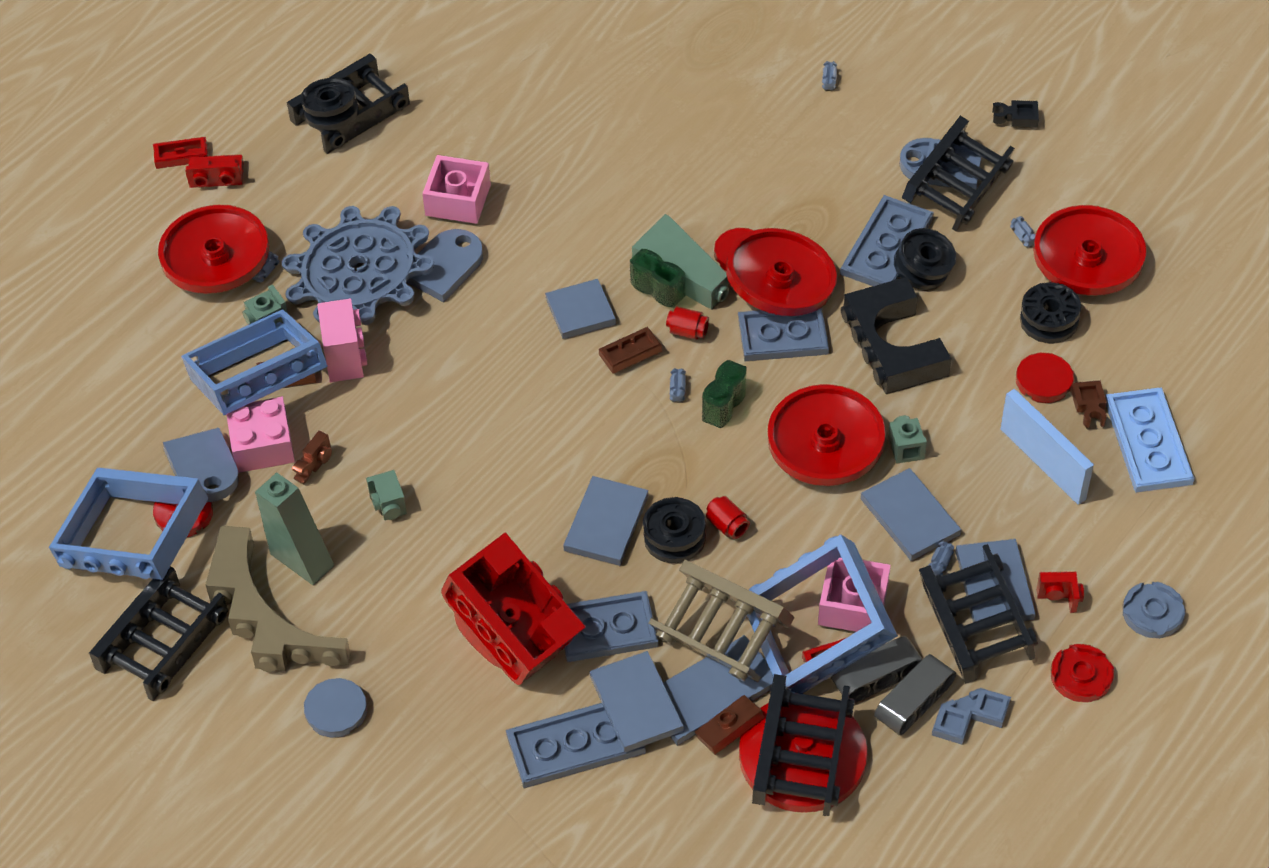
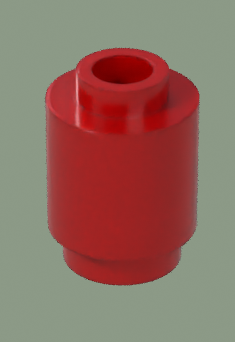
M676 306L674 311H669L666 320V327L670 328V334L695 340L698 337L704 339L709 326V317L703 316V312Z
M727 496L716 497L707 505L706 518L726 537L738 539L748 530L750 521L747 519V515Z

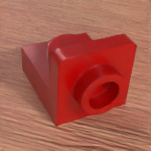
M1077 572L1039 573L1036 587L1037 599L1060 600L1068 598L1070 613H1076L1079 602L1084 600V587L1082 583H1078Z

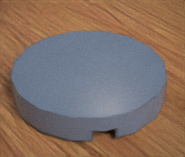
M1160 582L1135 585L1128 591L1123 601V617L1127 625L1136 633L1147 638L1160 639L1171 636L1179 630L1185 617V609L1180 594L1172 587Z
M342 678L328 679L317 684L309 691L304 701V714L308 724L319 735L330 738L343 737L350 734L351 730L356 726L358 728L363 723L367 714V701L362 689L354 682Z

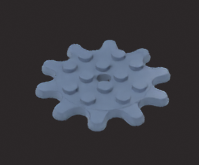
M348 206L341 211L340 223L334 228L326 229L318 224L308 225L303 230V237L310 243L309 249L301 254L287 255L282 260V267L288 273L301 275L300 281L286 290V298L295 305L309 300L324 303L351 299L353 310L359 309L361 324L369 325L375 320V309L378 305L386 301H393L402 306L411 304L414 298V291L406 284L407 281L414 276L428 275L433 271L434 259L429 255H419L414 252L418 246L428 240L429 230L424 225H416L409 229L398 228L397 224L400 220L401 212L395 206L384 208L380 215L374 219H364L361 217L359 208ZM358 263H364L363 266L357 268V271L353 268ZM317 306L313 312L314 318L320 323Z

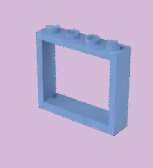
M283 309L181 356L190 380L223 415L328 367L320 343ZM281 317L283 323L278 322L275 324L274 320ZM286 339L295 346V348L218 384H215L208 377V375ZM225 390L228 391V394H225V395H222V394H221V392H223V391H225Z
M97 468L50 544L49 549L58 565L65 569L73 568L90 572L112 573L118 576L128 575L143 579L163 580L206 504L208 496L198 478ZM110 497L178 504L149 555L81 547Z
M841 534L829 538L820 548L803 554L796 563L788 568L779 569L773 574V577L749 589V591L771 601L842 557L872 622L790 673L770 630L761 646L762 652L773 677L774 674L787 676L786 688H790L791 692L803 694L898 636L855 543ZM753 611L751 615L747 614V617L755 633L761 622L759 618L761 615Z

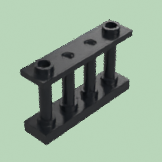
M371 53L330 76L349 81L354 86L357 102L363 108L359 110L356 119L349 125L335 130H319L321 132L324 152L326 154L332 152L410 105L408 86L404 83L393 90L379 78L377 59ZM371 83L384 96L372 102L358 89ZM301 94L287 102L289 118L295 126L305 121L304 109L301 105Z
M961 115L908 181L902 195V199L910 204L917 195L920 197L923 195L955 214L957 218L952 229L956 232L963 223L968 225L975 214L973 209L1001 172L1004 174L1008 172L1014 162L1011 156L1015 149L1010 146L1003 156H1000L968 136V132L965 131L969 120ZM956 145L959 147L963 145L995 166L988 173L955 153L954 147ZM943 161L946 163L951 162L982 181V183L976 190L944 171L941 164ZM937 178L968 197V202L962 207L931 188L928 183L929 179L935 180Z
M988 544L982 546L983 562L941 577L940 574L935 576L931 565L919 569L923 588L965 684L977 680L975 668L979 667L980 662L1024 647L1029 660L1035 659L1034 646L1038 645L1032 627L1026 628L1001 574V571L1004 570L1002 561L998 553L992 554ZM989 572L995 583L993 587L954 601L951 598L946 600L943 592H946V588ZM1001 597L1006 607V611L965 626L962 623L956 625L953 618L957 616V612ZM1010 622L1013 623L1018 636L976 651L973 649L967 650L964 643L968 641V637Z
M170 566L163 580L152 579L91 649L89 655L94 668L103 674L114 665L125 669L144 680L143 685L147 697L154 701L160 693L167 690L172 678L212 630L225 620L228 608L224 595L218 592L210 603L180 588L176 570ZM175 598L201 612V614L189 625L161 610V608L168 599ZM156 620L180 633L182 636L171 648L142 632V630L150 621ZM136 642L162 656L163 659L152 671L122 653L131 643Z
M774 674L754 780L752 804L765 806L767 794L773 795L774 792L825 800L823 816H830L831 805L838 806L841 786H835L845 719L846 717L852 718L855 699L849 698L850 686L844 685L842 699L837 700L791 692L790 688H786L787 676ZM789 705L837 712L839 713L837 729L786 721V717H781L782 708H789ZM785 733L833 741L832 758L781 750V746L776 745L777 736H784ZM780 762L829 771L827 787L776 779V775H771L772 765H779Z

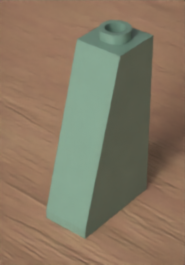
M667 214L659 219L632 246V265L712 310L728 296L729 288L726 272Z
M276 472L255 491L270 555L307 582L315 585L334 567V563L299 488Z

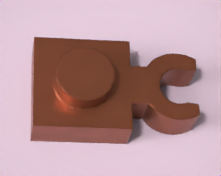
M1101 380L1072 383L1071 393L1076 412H1085L1083 425L1089 428L1091 418H1096L1099 420L1101 427L1105 426L1106 412L1104 410L1107 402Z
M318 430L303 449V457L297 460L292 467V471L297 473L294 476V480L305 484L312 471L317 472L322 464L328 462L332 454L328 434Z

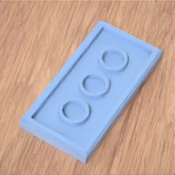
M1162 387L1106 394V408L1135 493L1193 485L1194 477Z
M1013 389L1006 393L1000 429L1078 505L1084 502L1087 498L1094 464L1017 390Z

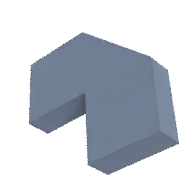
M979 688L954 701L952 699L942 703L932 730V736L962 745L971 719L1002 728L1011 697Z

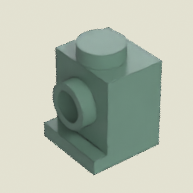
M273 284L268 286V291L245 301V310L242 311L248 325L282 309L288 313L285 300ZM282 318L275 319L274 323H283Z
M903 415L895 418L893 422H889L888 438L896 464L925 459L927 440L923 436L918 418L910 419L909 416Z
M395 470L366 478L369 496L372 499L375 511L381 510L384 520L396 519L407 514L404 495Z

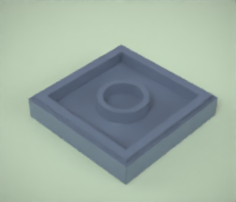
M598 279L545 293L546 301L562 339L616 325V318Z

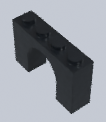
M907 277L844 294V306L841 307L842 318L845 323H849L854 342L860 344L865 363L871 365L874 380L877 385L881 384L886 395L949 377L952 358L941 338L912 346H895L884 341L876 332L886 323L916 315L918 296Z

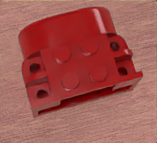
M506 532L450 573L441 589L444 600L454 612L457 627L462 635L485 659L494 666L501 668L517 685H521L554 659L560 651L569 645L573 637L585 629V625L563 601L561 591L555 585H550L543 577V571L536 562L530 561Z

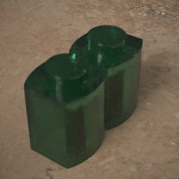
M641 249L630 259V282L638 291L652 295L658 303L674 308L686 296L685 272L679 266L663 261L657 253L648 249Z
M726 360L719 366L716 371L715 380L709 383L703 391V422L722 428L731 420L733 408L738 406L746 395V366L731 360Z

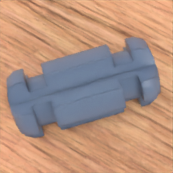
M826 61L823 64L825 67L823 68L822 83L824 85H822V88L824 90H834L836 88L837 64L834 61Z
M1022 216L1012 219L1010 228L1014 230L1020 241L1024 243L1023 245L1028 248L1034 245L1036 234H1033V229L1024 221L1025 219Z
M269 251L264 266L252 279L259 283L263 282V277L266 278L275 268L274 265L279 264L278 256Z
M674 368L671 371L672 375L670 377V400L672 402H682L685 399L686 371Z
M941 541L938 544L939 547L936 548L931 559L932 562L929 564L935 576L938 574L943 576L942 572L946 570L951 559L950 556L954 553V546L945 541Z

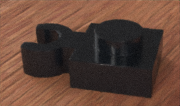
M1011 100V106L1001 102L993 103V123L1002 124L1006 121H1011V127H1038V101Z

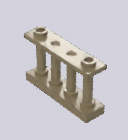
M684 560L679 571L687 577L686 583L688 585L665 625L652 618L650 619L648 624L657 630L655 636L668 644H672L673 640L730 668L728 673L743 682L748 677L758 683L761 677L750 668V665L772 626L776 627L779 623L789 628L795 617L783 606ZM705 587L711 590L710 595L712 597L688 637L676 631L698 590L702 591ZM730 599L736 602L734 605L736 610L714 649L700 643L723 602L726 603ZM754 611L761 615L759 617L761 622L739 661H736L726 656L725 653L747 614L751 615Z

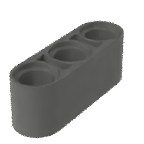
M906 636L899 637L831 676V679L841 694L843 693L844 685L850 686L849 698L855 699L854 703L901 682L923 659Z
M932 654L927 655L880 702L874 716L898 735H903L948 690L955 680L956 672Z

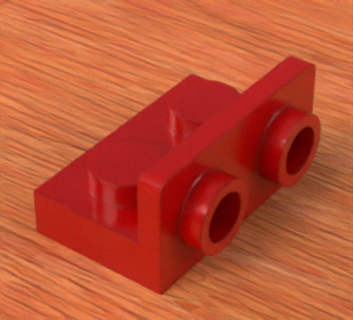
M242 154L189 157V165L185 169L189 188L242 185L244 165Z

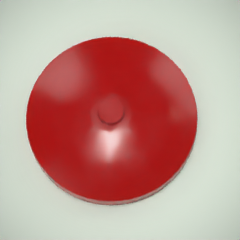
M231 205L204 206L185 213L169 225L163 233L158 246L159 261L166 277L173 284L184 290L204 294L220 293L245 284L258 274L269 254L267 232L260 219L243 208Z
M1078 205L1056 211L1041 223L1035 235L1033 253L1038 268L1048 280L1063 284L1077 294L1097 296L1118 292L1128 287L1138 278L1145 262L1146 244L1142 233L1136 225L1120 213L1099 206Z
M764 228L742 235L731 246L726 261V275L734 291L750 305L775 315L800 316L820 309L831 298L837 280L836 268L828 253L810 238L786 229Z
M820 384L799 389L786 396L775 407L768 423V446L773 459L787 474L808 484L834 486L854 481L868 473L876 465L884 448L885 426L880 412L864 395L843 386Z
M769 703L760 708L765 718L743 733L740 738V766L744 778L752 790ZM789 705V708H782L781 717H786V721L837 729L839 713ZM853 716L852 718L846 717L835 780V786H841L838 804L856 790L866 768V740L861 727ZM784 733V736H777L776 745L781 746V750L832 758L834 742ZM779 762V765H772L771 775H776V779L827 787L829 771ZM774 792L773 795L767 794L766 802L788 811L807 813L824 810L825 800Z

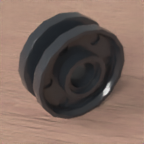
M330 77L317 80L309 84L300 96L305 121L310 127L317 130L329 131L340 129L355 120L359 113L354 86L342 78Z
M928 228L914 229L907 233L894 255V267L897 274L901 278L907 277L912 287L923 290L936 289L944 284L956 263V251L953 244L945 235Z
M1054 282L1040 283L1031 287L1023 296L1020 314L1021 327L1029 337L1039 342L1059 343L1071 338L1077 331L1080 320L1081 302L1079 296L1071 288Z
M679 497L664 498L653 503L644 515L643 535L645 547L658 560L668 563H681L684 560L688 561L696 557L703 550L706 541L705 516L700 507L692 501Z

